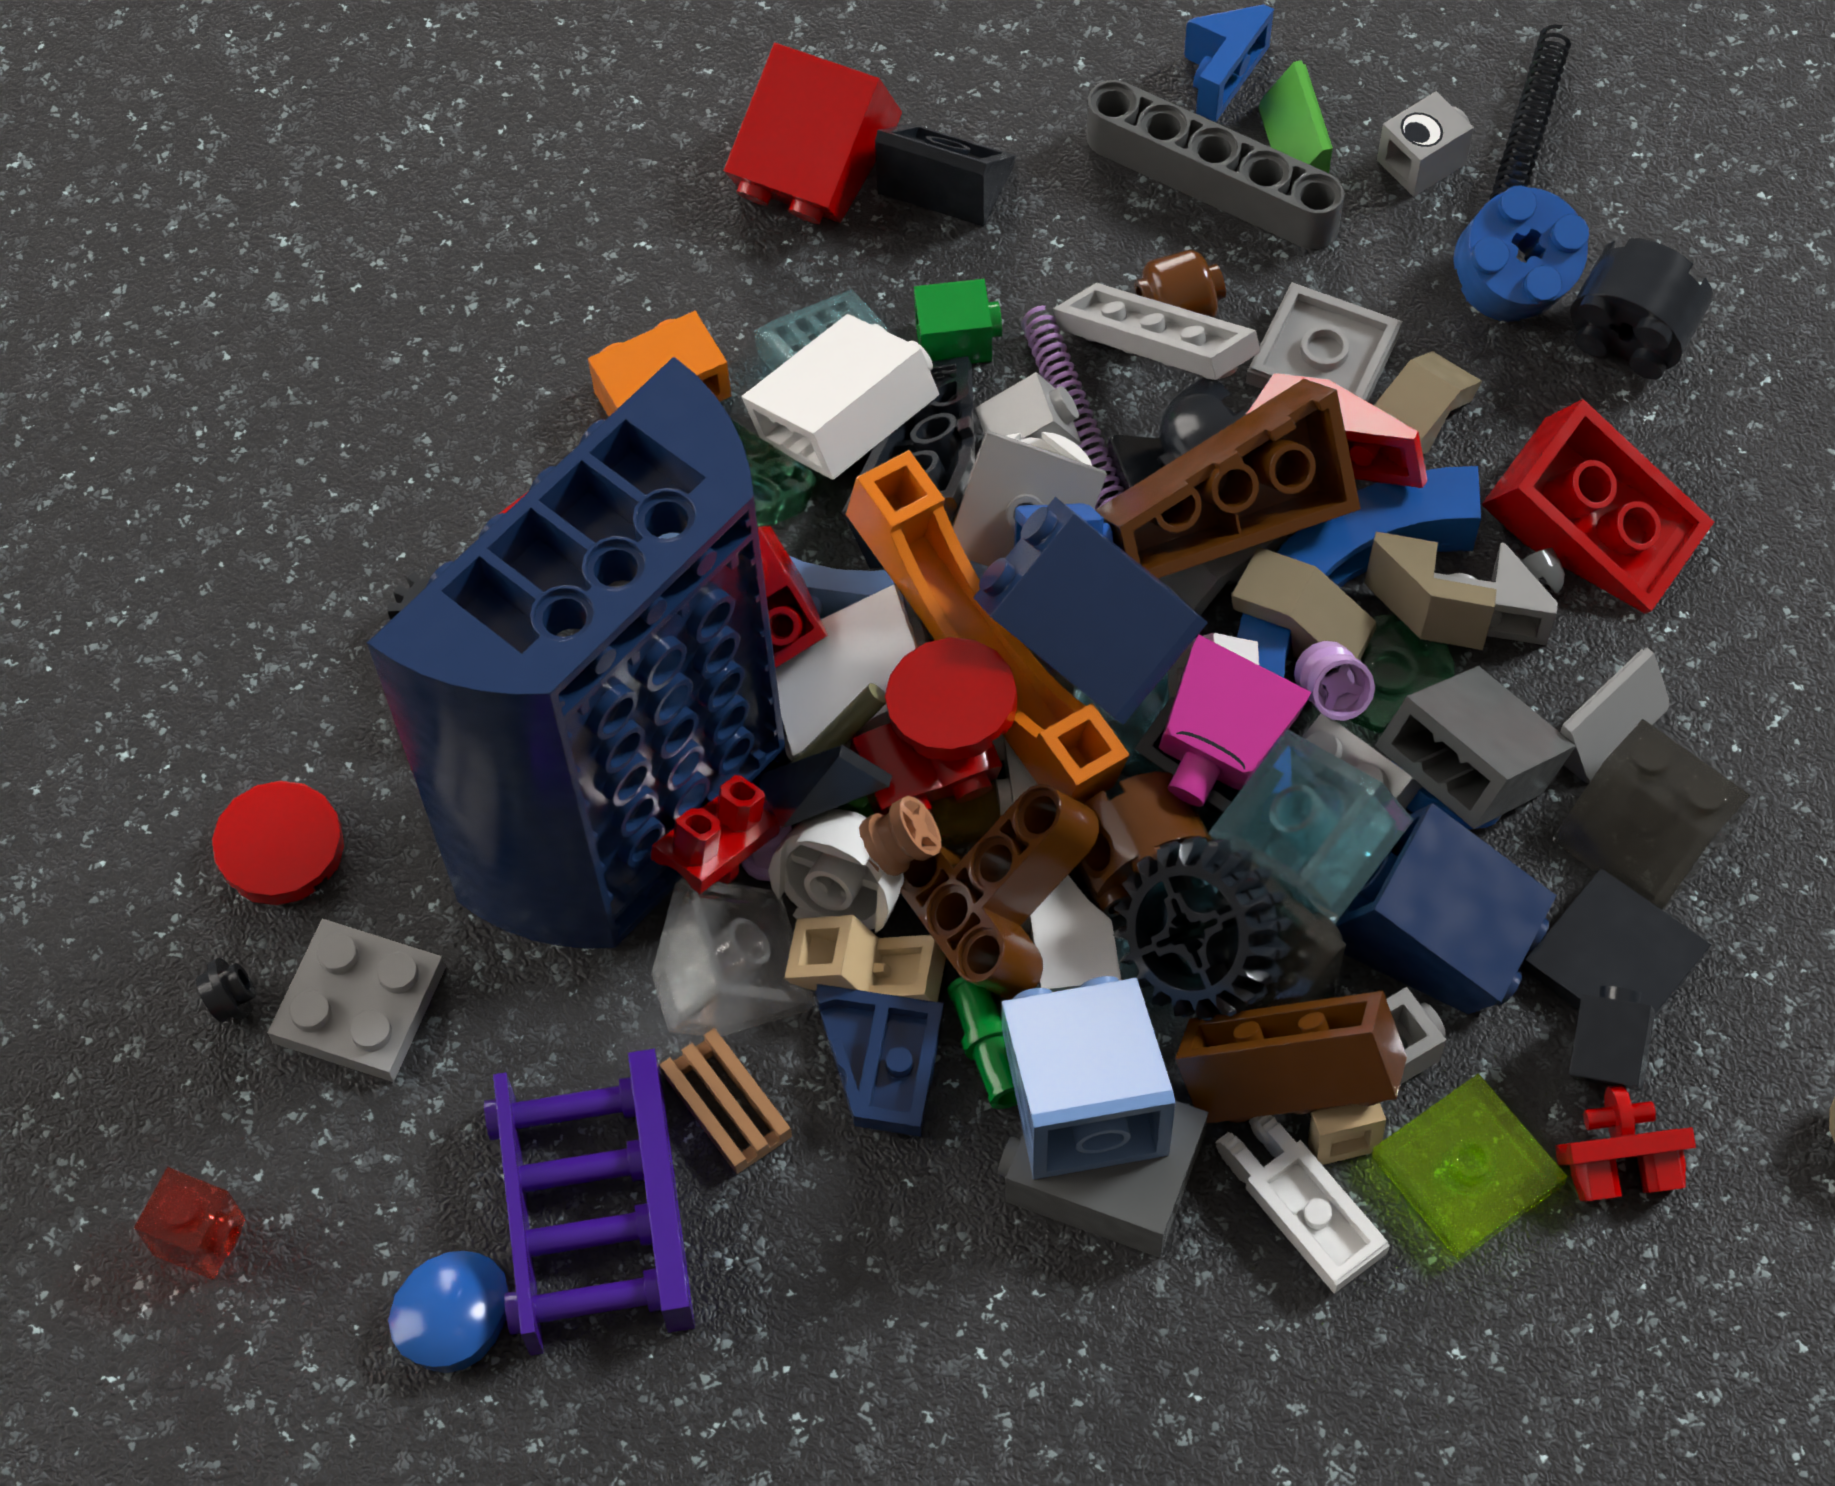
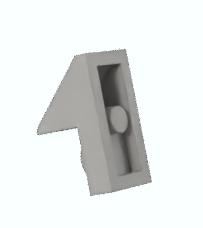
M1500 543L1491 582L1478 580L1464 573L1450 575L1434 573V578L1497 589L1495 609L1487 636L1547 645L1557 614L1558 603L1506 544Z

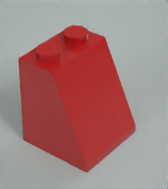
M774 42L723 171L738 187L736 193L749 201L768 206L770 199H774L790 205L788 212L805 221L820 224L822 218L825 217L841 223L876 162L875 139L877 131L897 126L902 111L880 78Z

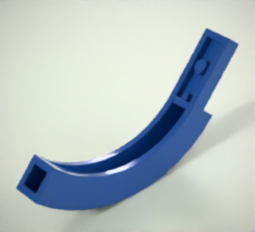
M1478 466L1443 467L1426 470L1428 481L1423 488L1378 482L1357 491L1360 510L1296 531L1281 546L1277 553L1316 566L1341 588L1350 580L1366 572L1375 532L1438 542L1437 552L1473 551L1481 521ZM1243 613L1237 638L1257 641L1259 666L1284 678L1285 664L1292 648L1291 630ZM1286 733L1264 760L1277 769L1279 774L1256 804V819L1282 820L1287 792Z

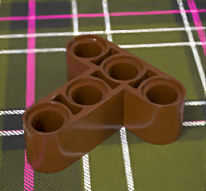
M1038 784L1032 786L1015 800L964 857L941 846L938 854L925 861L912 860L908 870L903 873L904 882L900 892L960 976L966 981L997 995L1013 999L1014 996L1022 991L1036 988L1043 972V958L1021 925L1089 853L1099 833L1098 818L1095 812L1088 806L1049 785Z

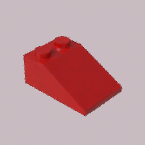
M1584 399L1567 406L1543 420L1481 504L1524 545L1536 552L1553 548L1562 563V567L1644 614L1654 609L1714 524V521Z

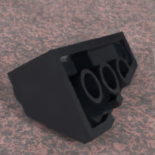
M968 356L932 361L933 369L930 372L940 395L876 445L860 474L862 475L910 450L945 498L943 506L949 520L959 505L975 463L972 365ZM851 492L842 513L869 568H883L846 516L852 495Z

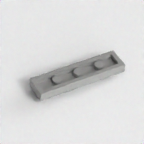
M1099 283L1093 284L1053 308L1056 324L1061 331L1083 337L1088 341H1096L1121 349L1125 353L1146 357L1161 362L1166 366H1174L1199 374L1206 379L1217 380L1228 377L1237 371L1239 365L1260 353L1256 330Z

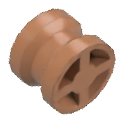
M911 796L903 797L892 803L888 814H873L862 820L859 826L860 837L864 842L865 849L871 859L887 875L898 876L908 870L912 860L925 861L938 854L941 849V836L932 814L924 804ZM869 859L868 861L879 872V867Z

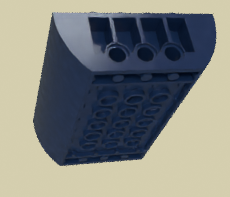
M675 357L671 358L606 420L602 419L592 424L582 436L579 445L557 466H550L544 469L533 481L529 492L506 513H500L491 518L481 530L478 539L455 561H449L441 565L430 577L426 588L367 642L458 903L479 918L502 930L529 940L556 946L584 949L615 948L684 878L675 869L659 865L651 859L652 845L675 828V820L690 808H702L719 795L720 786L734 775L744 777L761 789L759 784L763 773L787 765L749 463L735 426L717 397L694 372ZM668 533H680L676 537L668 539L659 538ZM616 581H631L624 586L608 587V585ZM580 629L579 632L571 636H556L564 630Z

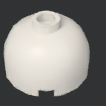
M831 809L802 820L783 838L772 856L768 873L772 890L777 898L780 899L785 892L788 898L798 906L793 914L796 919L854 915L869 930L875 929V933L884 927L894 910L904 882L903 873L898 876L887 875L871 859L864 847V842L859 832L862 820L867 817L857 812ZM869 859L879 867V872L868 861Z

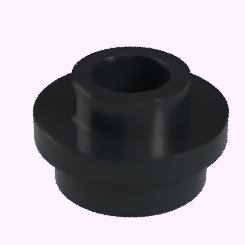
M216 958L207 964V971L196 978L199 994L209 1012L221 1023L231 1018L241 1021L250 1016L252 1012L250 1000L256 997V992L246 971L238 963L230 966L222 958Z

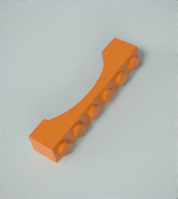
M908 450L856 477L846 516L935 640L948 637L976 640L996 650L1011 667L1017 689L1018 705L1014 723L1005 735L1004 731L1001 734L1036 783L1049 785L1083 804L1103 790L1106 792L1113 788L1130 754L1093 703L1086 706L1076 699L1041 665L1020 640L991 618L973 598L980 589V579L952 528L943 506L945 498L911 451Z

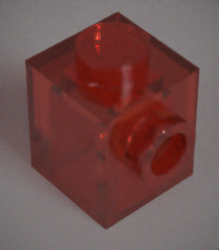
M167 1167L136 1222L134 1229L153 1256L214 1280L224 1259L234 1250L246 1219L229 1191Z

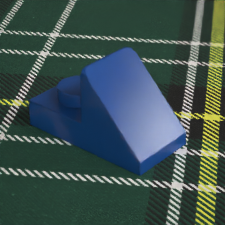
M1263 4L1196 17L1188 21L1186 24L1184 55L1188 60L1199 64L1193 81V86L1198 89L1196 114L1217 122L1270 47L1273 8Z

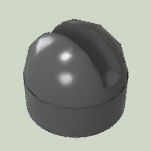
M1553 548L1540 550L1521 560L1543 587L1549 585L1556 594L1562 589L1565 573L1562 563Z

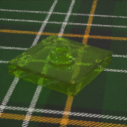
M1479 1073L1373 1148L1371 1154L1374 1161L1458 1261H1461L1564 1186L1568 1177Z

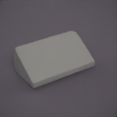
M1641 649L1562 725L1560 733L1576 745L1563 765L1586 783L1594 782L1668 710L1669 697L1655 654L1650 649Z

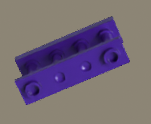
M655 1048L628 1053L631 1077L620 1078L619 1086L516 1102L507 1073L493 1074L495 1099L484 1100V1113L490 1141L500 1139L516 1285L515 1292H508L504 1295L505 1311L510 1335L521 1333L530 1356L544 1354L541 1323L646 1305H648L649 1312L661 1310L668 1333L695 1329L662 1078ZM622 1112L625 1119L636 1117L639 1139L627 1141V1148L523 1165L519 1129ZM630 1175L633 1182L642 1180L645 1182L647 1203L635 1205V1212L530 1229L526 1192ZM640 1240L641 1246L653 1245L656 1268L643 1270V1278L537 1295L533 1257Z

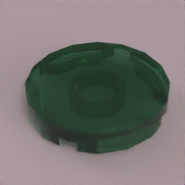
M1379 615L1372 617L1377 623V629L1360 659L1373 675L1375 691L1373 700L1367 709L1350 720L1376 733H1383L1408 695L1454 676V661L1446 643L1420 639L1403 621H1397L1398 616Z

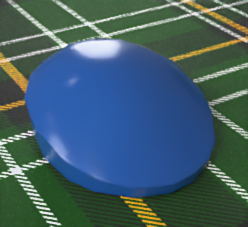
M468 1251L447 1252L427 1260L414 1269L395 1294L388 1319L391 1339L401 1355L428 1370L443 1373L466 1369L481 1360L496 1342L507 1319L504 1295L509 1291L504 1272L491 1258Z

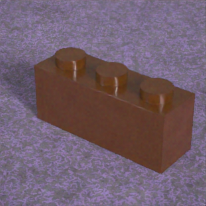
M1383 991L1245 1010L1232 1016L1217 1014L1212 1020L1206 1021L1203 1019L1199 1020L1198 1017L1190 1018L1175 1060L1194 1107L1209 1112L1207 1123L1222 1121L1239 1123L1250 1120L1253 1117L1284 1113L1308 1114L1323 1108L1354 1104L1371 1106L1385 1100L1397 1099L1407 1055Z

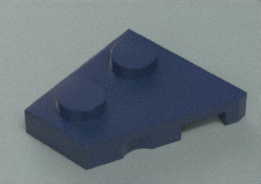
M817 984L816 1000L854 1126L921 1137L943 1023L944 1003Z

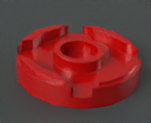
M954 637L926 642L906 654L890 674L885 694L892 730L900 740L902 737L906 743L913 746L915 752L926 758L947 761L978 756L993 747L992 741L998 738L1003 731L1005 735L1014 723L1018 705L1011 667L996 650L976 640Z
M275 781L256 785L232 800L218 818L212 838L215 863L226 882L235 888L241 896L251 902L280 905L304 899L315 892L314 887L321 883L326 876L329 880L339 866L344 848V839L339 817L323 794L302 783Z

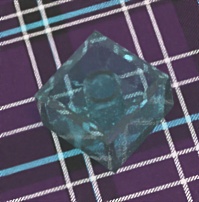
M1287 729L1208 834L1213 840L1219 838L1230 840L1232 853L1241 849L1253 851L1251 871L1262 867L1273 870L1266 885L1276 891L1286 893L1287 898L1334 926L1413 822V819L1382 782Z

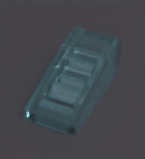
M851 289L777 318L755 330L757 355L774 371L799 352H794L790 347L797 344L803 349L812 342L808 336L814 333L818 337L827 330L826 325L831 322L835 324L849 311L856 318L871 325L878 324L886 331L887 327Z

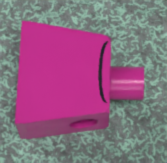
M1198 634L1186 660L1159 748L1164 753L1181 761L1167 787L1169 792L1188 804L1202 807L1216 780L1234 789L1242 790L1297 719L1311 692Z

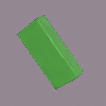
M1296 61L1291 64L1263 96L1259 103V112L1271 148L1329 173L1333 147L1306 64H1303L1302 61Z

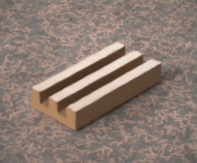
M715 1028L704 1034V1041L697 1046L692 1042L683 1048L682 1056L673 1061L670 1057L659 1064L661 1074L736 1175L792 1137L789 1125ZM711 1056L715 1057L771 1131L763 1137L706 1061ZM692 1069L696 1072L750 1144L748 1148L742 1152L739 1150L685 1078L684 1074Z

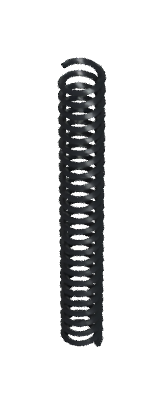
M1548 25L1540 31L1537 47L1532 57V63L1527 74L1524 89L1522 90V97L1519 100L1516 115L1514 116V123L1511 126L1509 140L1506 143V149L1501 159V166L1498 169L1490 200L1513 186L1522 185L1527 187L1530 185V177L1533 175L1532 169L1535 167V160L1538 158L1537 152L1541 148L1540 143L1544 138L1545 126L1548 124V117L1551 115L1550 109L1553 107V100L1556 98L1555 92L1559 88L1558 83L1561 81V74L1564 71L1563 66L1566 64V58L1569 54L1568 50L1571 48V42L1565 35L1547 33V31L1554 28L1561 29L1563 25ZM1559 37L1565 41L1566 45L1564 46L1556 41H1545V39ZM1512 157L1517 161H1510L1509 158Z

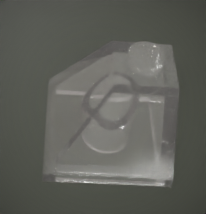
M684 877L675 883L651 973L668 1032L704 1036V1034L715 1028L720 1036H725L804 1013L816 1006L811 989L790 984L784 978L794 934L782 896L778 899L773 890L716 882L702 894H699L690 887Z

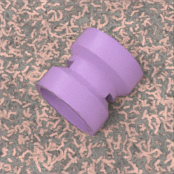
M1332 641L1315 643L1303 651L1297 660L1294 671L1296 685L1311 692L1308 700L1324 716L1332 720H1349L1364 712L1373 700L1375 691L1373 675L1343 645ZM1334 668L1337 669V670H1335V671L1330 672L1328 675H1326V673H1327L1329 670L1334 669Z

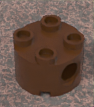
M1154 771L1132 776L1119 782L1124 791L1123 794L1109 801L1103 790L1084 803V805L1095 812L1099 822V833L1095 844L1089 853L1078 863L1077 868L1099 910L1109 918L1120 915L1119 912L1113 909L1119 904V901L1131 898L1122 883L1129 876H1140L1136 863L1140 862L1145 856H1151L1154 860H1157V850L1160 849L1161 845L1173 841L1183 843L1184 839L1194 836L1206 838L1207 842L1212 841L1194 806L1182 801L1169 792L1167 787L1174 776L1172 773Z

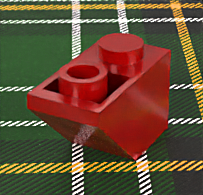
M771 526L758 527L776 669L827 637L828 634L801 574Z

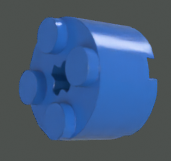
M1522 185L1507 189L1484 205L1464 229L1457 241L1453 260L1454 269H1457L1462 285L1460 289L1463 295L1477 311L1498 321H1519L1520 319L1531 318L1548 311L1575 285L1582 275L1588 255V225L1567 202L1551 192L1537 188H1528ZM1518 250L1524 253V260L1526 262L1516 258Z

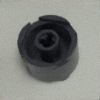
M1629 238L1625 247L1614 248L1615 241L1604 247L1571 306V319L1578 331L1574 341L1578 348L1591 356L1603 357L1608 352L1628 361L1631 369L1638 375L1647 379L1657 380L1662 377L1666 369L1672 368L1680 361L1713 300V291L1706 277L1700 285L1689 274L1693 263L1677 251L1657 242L1641 238Z

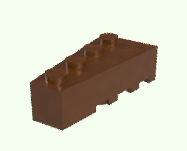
M1302 379L1096 509L1104 518V523L1110 525L1113 543L1155 577L1161 578L1360 510L1337 389Z

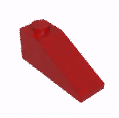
M1274 373L1246 413L1248 414L1302 379L1337 389L1354 478L1423 488L1428 481L1419 432L1329 379Z

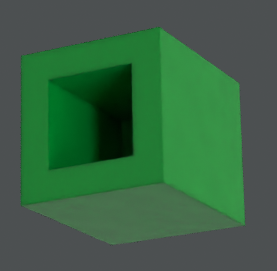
M985 279L914 286L915 325L918 344L925 349L931 361L968 356L971 364L992 362V338L1002 337V319L999 301L988 302Z

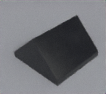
M913 123L880 129L877 131L875 139L878 194L984 227L1014 167L1017 155Z

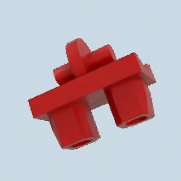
M734 775L720 786L719 795L702 808H690L675 820V828L652 845L651 859L659 865L675 869L685 878L693 890L702 894L711 886L724 887L737 878L739 864L778 835L780 824L776 816L763 808L764 791L744 777Z
M1623 1085L1607 1087L1604 1096V1107L1587 1109L1583 1113L1587 1130L1608 1128L1610 1138L1555 1145L1558 1165H1570L1572 1180L1580 1201L1621 1197L1622 1193L1616 1159L1637 1156L1643 1193L1685 1188L1686 1162L1684 1149L1696 1148L1693 1127L1635 1134V1124L1656 1121V1110L1652 1101L1631 1103L1629 1094Z

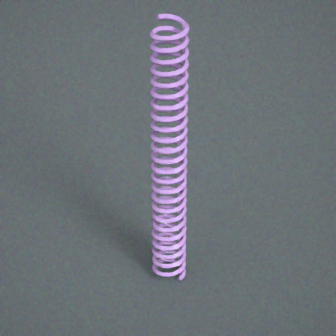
M1044 305L1037 306L1024 315L1021 321V328L1024 330L1025 337L1028 340V346L1032 349V355L1039 368V373L1054 388L1059 386L1066 388L1074 384L1076 385V388L1068 391L1070 396L1080 394V397L1075 399L1074 402L1076 405L1083 403L1084 406L1078 409L1079 415L1087 413L1088 416L1074 422L1075 427L1089 422L1092 423L1090 427L1077 431L1079 438L1090 432H1095L1093 437L1081 441L1082 444L1078 446L1082 449L1088 444L1099 442V445L1089 450H1084V452L1089 456L1102 451L1103 454L1090 460L1093 466L1096 463L1107 461V464L1099 468L1111 471L1106 476L1104 483L1112 480L1115 481L1111 486L1101 489L1095 505L1096 510L1123 493L1124 488L1118 486L1120 478L1114 476L1116 468L1111 466V457H1106L1108 449L1103 447L1105 440L1099 437L1101 430L1095 428L1097 421L1092 418L1093 411L1088 409L1090 402L1084 399L1086 393L1080 390L1082 383L1077 381L1078 373L1073 371L1074 364L1069 362L1071 355L1066 353L1067 346L1062 343L1063 336L1058 334L1060 328L1058 325H1054L1056 318L1051 315H1041L1033 319L1028 325L1026 324L1029 316L1035 312L1045 310ZM1050 320L1049 324L1040 326L1037 329H1031L1039 321ZM1051 328L1054 329L1053 333L1047 334L1041 338H1035V336L1039 333L1048 331ZM1053 338L1058 339L1056 343L1049 344L1046 347H1038L1043 342L1050 341ZM1057 347L1062 348L1060 352L1047 357L1042 356L1045 352L1054 350ZM1062 356L1065 357L1064 361L1058 362L1052 366H1046V364L1050 361L1058 359ZM1064 366L1069 367L1067 371L1060 372L1057 375H1050L1054 370ZM1068 375L1073 376L1071 380L1057 385L1054 384L1058 379ZM1115 490L1119 491L1116 495L1112 497L1100 499L1103 495H1105L1108 492Z

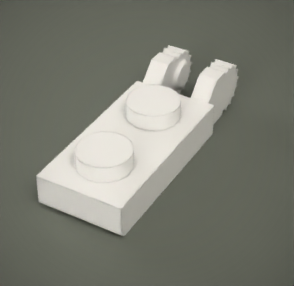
M1272 1115L1253 1117L1249 1123L1254 1135L1264 1144L1265 1148L1275 1159L1263 1167L1237 1136H1234L1233 1133L1230 1134L1229 1132L1215 1142L1218 1152L1238 1179L1246 1183V1190L1335 1294L1385 1256L1390 1245L1301 1140L1296 1143Z

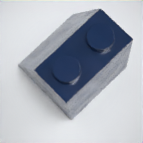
M1056 496L1047 507L1037 509L1027 519L1021 530L1019 542L1006 558L997 559L987 568L980 580V589L973 597L991 618L1123 725L1208 623L1168 586Z
M1432 803L1393 822L1342 889L1339 888L1313 937L1322 944L1457 1010L1471 1014L1493 1005L1500 1006L1507 1002L1515 993L1522 979V974L1518 972V969L1527 952L1534 949L1545 936L1549 927V921L1545 917L1557 895Z

